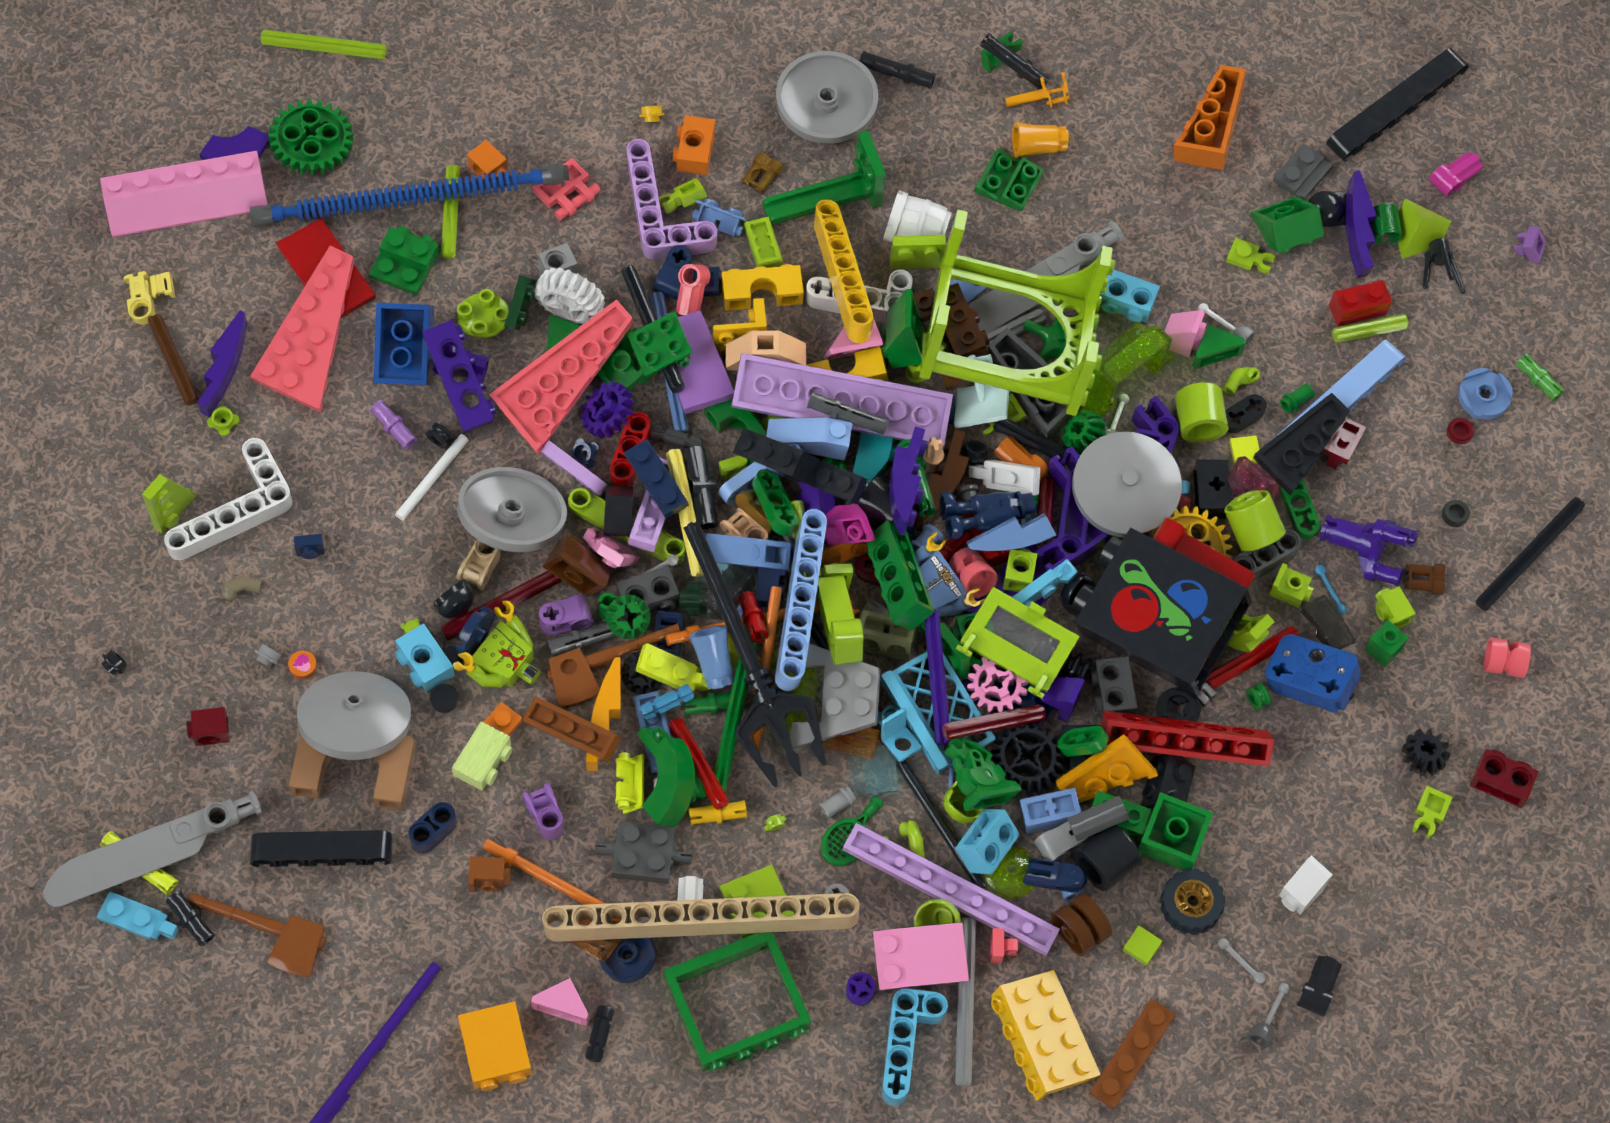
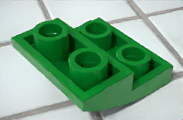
M997 148L973 192L1014 210L1022 211L1041 178L1044 169L1024 157L1019 161Z

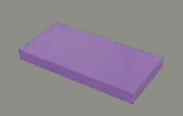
M701 310L678 317L693 352L690 354V364L688 366L680 367L676 364L685 385L683 391L676 393L684 414L733 399L734 389Z

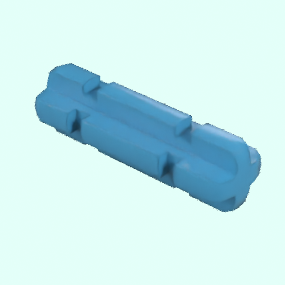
M685 684L677 688V692L673 690L654 699L652 704L649 701L641 705L640 710L645 720L656 717L658 712L661 715L680 706L682 701L686 703L692 700L694 694L690 686Z

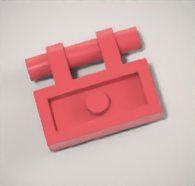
M573 158L563 164L568 165L570 179L565 181V186L561 187V184L532 186L533 193L549 209L557 203L561 206V208L554 212L560 221L566 216L571 217L577 212L576 209L585 202L588 204L595 199L594 196L601 191L596 183L590 187L585 185L589 181V174ZM576 190L579 195L569 200L567 196Z

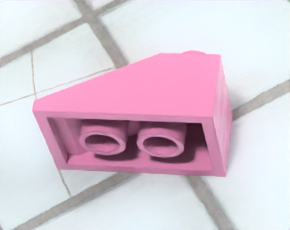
M963 923L873 931L879 990L969 981Z

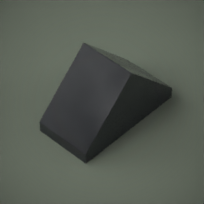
M606 486L603 535L630 537L633 487Z

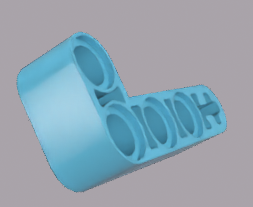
M906 988L897 991L893 997L882 1084V1097L889 1105L897 1106L904 1103L907 1099L910 1088L917 1023L934 1025L942 1022L945 1018L948 1002L940 993ZM901 1000H906L913 1007L909 1010H902L897 1003ZM929 1004H936L941 1008V1012L932 1014L926 1007ZM898 1028H904L909 1032V1036L899 1038L895 1035L894 1031ZM895 1056H900L905 1059L906 1064L902 1067H897L892 1064L891 1059ZM894 1077H900L898 1095L893 1094L892 1090Z

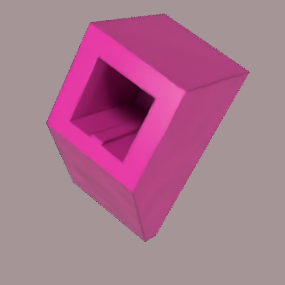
M858 504L835 506L825 515L827 518L825 538L828 545L870 542L875 539L867 516Z

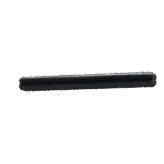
M633 265L624 267L621 273L643 326H646L657 320L637 270ZM674 362L664 367L662 372L672 393L683 391L685 385L676 363Z
M1574 497L1477 598L1476 605L1482 610L1487 611L1578 516L1585 507V503L1578 497Z

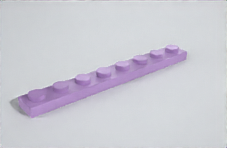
M857 823L843 846L842 850L935 899H944L953 903L958 911L992 929H1004V935L1012 939H1018L1019 943L1044 956L1048 954L1060 930L1054 925Z

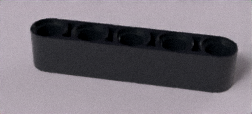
M384 830L262 832L251 836L250 865L254 867L264 864H270V867H288V864H298V867L317 866V863H327V866H346V863L374 865V862H385V865H388L392 861V834Z

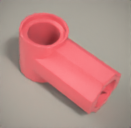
M686 264L678 273L681 285L676 313L681 315L701 310L704 288L710 281V271L706 266L702 264ZM694 270L697 272V280L695 282L692 280V272Z

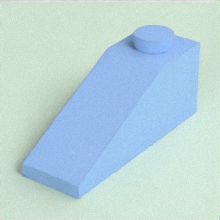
M826 417L769 419L766 437L786 445H801L808 454L844 460L849 447L852 422Z

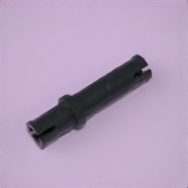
M988 33L985 36L987 39L981 41L980 47L1017 73V77L1026 79L1038 90L1042 89L1041 77L1044 78L1045 85H1047L1050 77L1032 66L1033 62L1024 60L993 37L992 34Z
M866 51L862 52L859 60L868 69L902 79L903 83L906 84L911 82L931 89L936 77L935 73L915 68L914 64L909 63L905 65L888 58L867 53ZM877 62L893 67L894 70L876 65L875 63ZM900 70L918 75L919 78L901 73Z

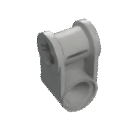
M1067 821L1055 829L1041 834L1035 839L1034 843L1044 859L1057 861L1060 858L1062 860L1066 859L1088 837L1077 841L1074 835L1071 836L1072 829Z

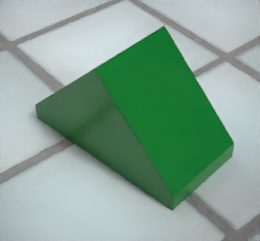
M1209 325L1195 354L1192 364L1193 369L1195 370L1241 355L1246 344L1244 338Z

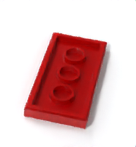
M322 218L276 242L277 248L304 287L329 246L345 252ZM355 265L353 266L349 288L346 291L345 307L341 318L376 299L375 293Z

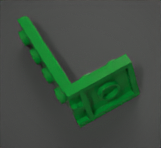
M869 131L858 133L857 144L854 145L856 158H853L855 173L763 199L762 206L766 216L770 219L771 225L815 213L817 203L821 200H832L838 206L868 198L872 208L882 206L886 172Z

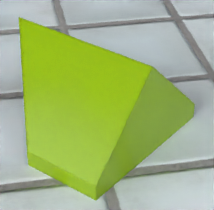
M1405 198L1399 209L1402 238L1398 241L1402 259L1429 250V243L1435 239H1443L1452 221Z

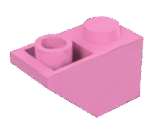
M1198 310L1171 314L1159 347L1190 357L1192 349L1197 351L1201 343L1202 335L1207 323L1202 322L1205 312Z

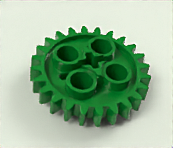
M308 99L307 105H303L298 100V107H294L289 103L288 112L280 109V117L274 116L273 125L269 126L270 134H268L270 151L274 152L275 160L281 159L282 167L290 164V172H294L298 168L300 169L301 176L304 175L306 170H309L313 177L315 170H319L322 175H325V168L328 167L333 172L335 171L334 163L342 166L343 158H349V150L353 149L352 124L347 122V115L341 116L340 108L332 111V103L323 107L322 100L319 99L317 104L313 105L311 99Z

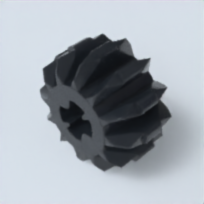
M1431 728L1425 734L1421 729H1418L1414 735L1410 734L1405 740L1407 744H1404L1401 750L1406 754L1403 757V762H1412L1409 768L1410 771H1414L1418 767L1420 768V777L1424 776L1426 771L1433 776L1437 773V769L1443 770L1445 768V761H1448L1450 758V753L1446 751L1449 747V742L1440 741L1442 733L1437 734L1435 737Z

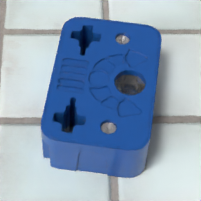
M1288 634L1280 640L1266 667L1265 675L1273 693L1337 713L1338 710L1344 711L1361 678V671L1356 655L1303 637Z

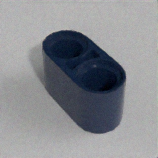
M439 802L412 824L408 835L414 851L421 854L428 853L453 832L457 825L453 806L446 802ZM441 815H448L451 817L449 821L445 823H439L438 821H436V819ZM420 834L429 835V838L424 842L415 840Z

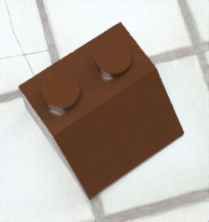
M569 535L558 540L542 566L586 597L605 588L612 568L602 561L603 556L596 552H591L584 547V543L580 539Z

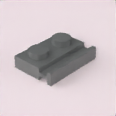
M1303 143L1276 174L1273 181L1291 194L1305 200L1332 169L1334 163L1327 162L1322 155Z

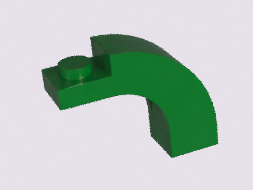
M643 726L637 736L651 751L657 761L658 780L653 792L642 807L657 825L676 827L685 815L694 792L695 769L692 755L683 739L670 737L665 730L659 727L650 728Z

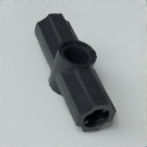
M702 446L685 448L681 452L696 521H699L702 530L715 528L718 526L714 498L717 494V482L714 477L709 475L705 449Z

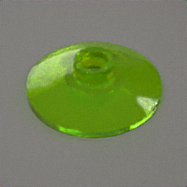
M1012 845L997 869L992 874H983L988 888L996 895L1006 899H1018L1028 895L1035 886L1023 884V879L1026 875L1027 865H1029V858L1034 856L1026 849ZM1013 865L1017 868V871L1011 873L1007 870V866Z

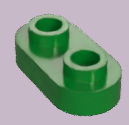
M1101 726L1075 728L1067 731L1060 737L1058 748L1067 757L1098 754L1106 748L1109 737Z

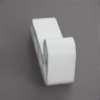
M896 270L891 273L887 290L864 285L869 302L874 303V305L870 306L875 321L886 323V312L905 290H912L913 278L908 271ZM824 277L811 278L806 287L807 304L815 309L840 313L830 279ZM895 285H903V286H905V287L899 288V287H896Z

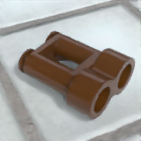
M1434 563V566L1406 564L1408 580L1407 578L1405 579V589L1432 591V594L1443 595L1445 564ZM1412 574L1429 577L1428 580L1412 579Z

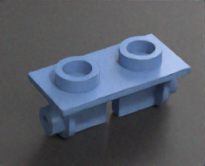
M705 198L704 202L696 200V203L701 207L699 210H694L692 219L696 220V222L709 221L714 225L716 220H719L721 222L717 229L718 231L732 237L742 235L744 227L740 226L741 222H747L742 217L743 212L730 207L728 211L718 208L720 204Z

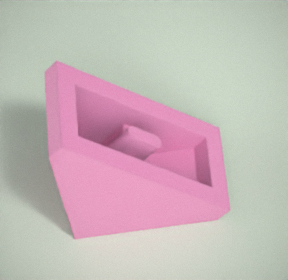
M570 978L532 997L531 1006L534 1010L587 1026L589 1023L588 1012Z

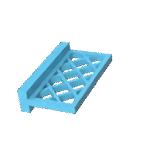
M925 652L897 669L889 670L882 674L880 681L894 706L899 709H906V725L921 744L922 752L936 774L939 775L953 765V760L945 754V745L936 744L935 732L929 726L933 716L932 704L930 710L918 708L915 703L917 693L931 696V691L919 688L922 674L930 676L929 671L924 669L925 661L928 659V654ZM943 654L944 669L948 673V675H945V680L953 682L956 686L954 697L947 695V700L952 701L949 722L965 720L952 716L955 703L968 706L971 711L969 719L972 716H982ZM922 663L921 668L915 667L916 665ZM906 671L919 673L916 687L904 684L899 675ZM909 691L914 692L913 698L910 695ZM958 691L963 699L957 698ZM923 714L929 715L927 721L924 718ZM991 731L984 733L987 738L979 743H974L984 748L996 741Z

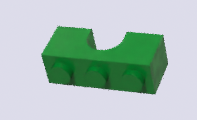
M733 399L704 408V415L718 433L727 428L736 427L741 430L746 428L763 436L767 434L762 427L759 416L755 412L751 413L747 410L731 407ZM747 459V461H748L747 467H748L750 464L753 463V461Z

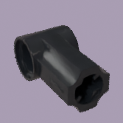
M1319 955L1312 969L1309 981H1306L1302 989L1303 993L1297 1002V1006L1324 1017L1334 994L1332 990L1342 964L1332 957Z

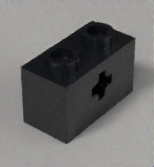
M1197 459L1193 469L1195 507H1198V515L1207 510V519H1212L1215 516L1218 517L1217 519H1227L1224 509L1236 498L1235 494H1231V486L1234 484V470H1229V460Z

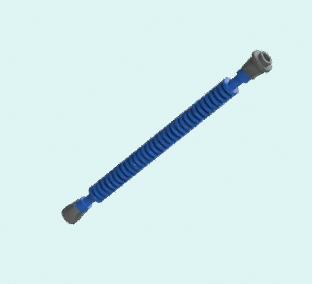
M560 160L557 161L558 164L542 166L541 169L531 170V173L516 175V170H511L512 175H510L508 170L505 171V176H503L502 171L498 172V177H496L495 172L491 173L492 178L489 177V173H486L485 179H483L482 174H479L478 180H476L475 175H472V181L469 180V176H465V182H463L462 177H458V183H456L455 178H451V184L449 179H445V185H443L442 180H438V186H436L435 181H431V187L429 182H424V188L422 183H418L417 189L415 184H411V189H409V185H404L403 190L401 185L398 186V191H396L394 186L391 187V192H389L387 187L384 188V193L382 188L377 189L378 194L373 189L371 190V195H369L368 190H365L364 196L362 191H358L357 197L355 192H351V198H349L348 193H344V199L342 194H337V200L335 195H331V201H329L328 196H324V202L322 197H317V203L315 198H310V204L308 199H304V204H302L301 200H297L296 206L283 207L282 205L251 206V222L253 227L274 224L277 221H284L286 217L299 216L300 221H303L305 219L304 215L307 220L311 219V214L313 219H317L318 213L320 218H324V212H326L327 217H331V211L334 216H338V210L340 215H344V209H346L347 214H351V208L354 213H358V207L360 212H365L364 206H366L367 211H371L372 205L374 210H378V205L380 209H385V204L388 209L391 208V203H393L394 208L398 207V202H400L401 207L405 206V201L407 206L412 205L411 200H413L414 205L418 204V199H420L421 204L425 203V198L427 203L432 202L431 197H433L434 202H438V196H440L441 201H445V195L447 200L452 199L451 194H453L454 199H458V193H460L461 198H465V192H467V197H472L471 191H473L474 196H478V190H480L481 195H485V189H487V194H492V188L494 193H498V188H500L502 193L505 192V187H507L509 192L512 191L511 186H514V191L518 190V185L533 183V185L544 184V186L561 184V187L565 186V181L570 180L568 165H562Z

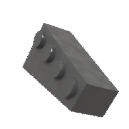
M1008 328L1003 330L988 345V353L991 354L993 364L1021 370L1037 369L1049 365ZM1054 370L1055 375L1059 376L1060 374ZM1012 392L1040 434L1049 440L1067 424V420L1073 418V415L1066 414L1067 405ZM1083 406L1079 407L1078 413L1083 409Z

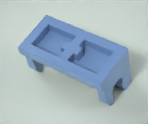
M1075 788L1020 800L1021 816H1023L1026 834L1055 829L1067 822V818L1081 812Z

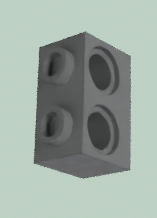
M669 566L616 583L618 597L622 595L639 597L648 606L650 614L657 611L669 612L675 609L677 604H680V594ZM658 589H666L668 593L659 595L656 591ZM624 605V612L629 621L640 615V613H630L627 606Z
M1129 657L1095 660L1093 670L1089 671V680L1091 687L1096 686L1097 696H1094L1093 699L1095 712H1100L1101 721L1104 710L1136 714L1137 702ZM1111 673L1116 679L1108 680L1103 674ZM1116 699L1121 705H1111L1108 700Z

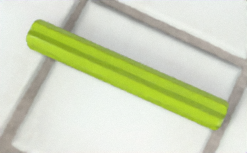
M448 165L446 167L445 179H449L451 184V178H455L456 183H458L460 167ZM459 193L458 199H454L453 194H451L452 199L447 200L445 195L441 256L445 259L455 258Z

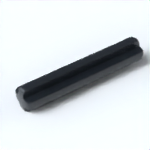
M1008 418L994 423L993 428L1009 437L1012 436L1016 441L1050 458L1059 455L1061 460H1063L1066 448Z

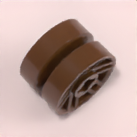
M1080 893L1068 902V906H1062L1051 915L1053 925L1060 929L1059 935L1071 950L1080 957L1092 951L1096 944L1099 945L1112 936V928L1107 917L1095 901L1084 893Z

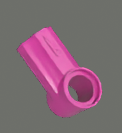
M1467 152L1451 164H1443L1431 174L1429 180L1446 198H1449L1448 195L1454 190L1456 192L1459 191L1467 180L1482 170L1483 166L1480 158L1475 153Z

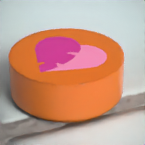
M302 650L291 655L288 667L290 673L295 678L308 679L316 672L317 662L312 653Z

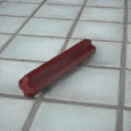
M1044 476L1039 484L1037 517L1045 513L1052 526L1056 482L1054 478Z

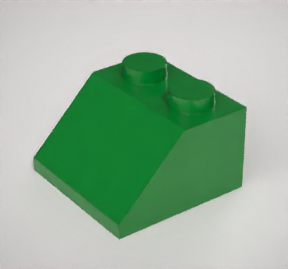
M1297 196L1250 212L1267 246L1278 253L1289 252L1294 246L1300 244H1312L1317 238L1324 236L1319 207Z
M907 289L886 312V324H882L883 336L886 340L882 345V353L884 359H889L892 369L921 364L923 358V323L912 290Z
M1160 792L1139 845V854L1182 871L1184 869L1192 870L1213 813Z

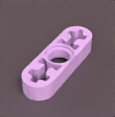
M549 440L540 450L544 456L565 472L572 474L577 481L598 497H601L605 492L606 486H608L606 483Z

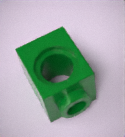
M1387 620L1370 637L1364 650L1386 667L1403 650L1409 637Z

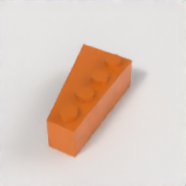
M1220 65L1207 87L1204 97L1198 102L1193 116L1184 126L1183 133L1174 143V161L1224 170L1245 88L1246 69Z

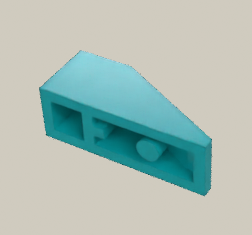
M861 433L853 473L868 479L867 483L877 476L882 477L888 470L889 462H894L896 447L892 446L893 438Z

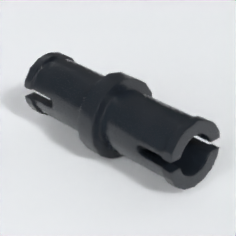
M177 891L167 898L166 903L180 919L179 924L182 928L189 930L199 946H204L215 937V934L202 920V913L192 907L182 891Z

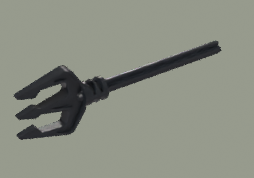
M699 521L687 524V526L683 527L746 671L744 683L752 685L748 690L749 693L756 694L752 699L754 704L736 728L737 739L770 783L777 788L779 785L775 766L763 761L753 740V734L763 726H769L786 751V761L797 775L802 777L800 757L792 747L787 717L789 714L804 712L814 736L810 749L820 763L826 766L827 762L815 701L809 696L782 693L777 688H771L774 680L767 679L771 672L768 668H763Z

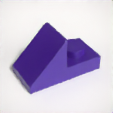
M1056 677L1047 693L1043 692L1045 695L1041 701L1060 710L1057 719L1068 723L1079 700L1085 680Z

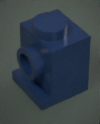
M758 567L755 596L756 601L761 602L760 607L768 608L771 586L781 587V598H783L785 582L780 581V577L786 576V570Z

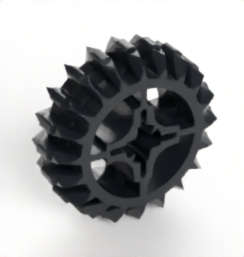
M1028 723L1023 724L1022 729L1019 726H1013L1012 732L1005 728L1002 731L1003 737L997 736L996 741H994L996 745L991 746L990 753L993 754L990 760L995 765L999 764L1006 774V780L1016 781L1021 789H1025L1027 797L1031 796L1032 789L1038 795L1042 794L1043 788L1048 791L1051 790L1052 782L1056 783V780L1060 778L1059 774L1064 771L1062 763L1065 761V755L1060 754L1062 751L1058 748V744H1056L1057 735L1048 737L1049 729L1046 728L1043 732L1039 731L1038 723L1034 725L1033 729L1029 728ZM1023 741H1029V742H1033V743H1036V744H1035V745H1027V744H1025ZM1009 747L1013 749V755L1016 758L1011 766H1008L1005 760V752ZM1044 752L1047 753L1050 766L1045 772L1041 768L1042 764L1039 761ZM1025 772L1030 774L1032 777L1019 775V773Z

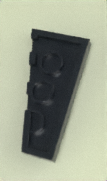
M1330 393L1254 454L1253 459L1291 496L1349 416L1350 410L1333 393Z

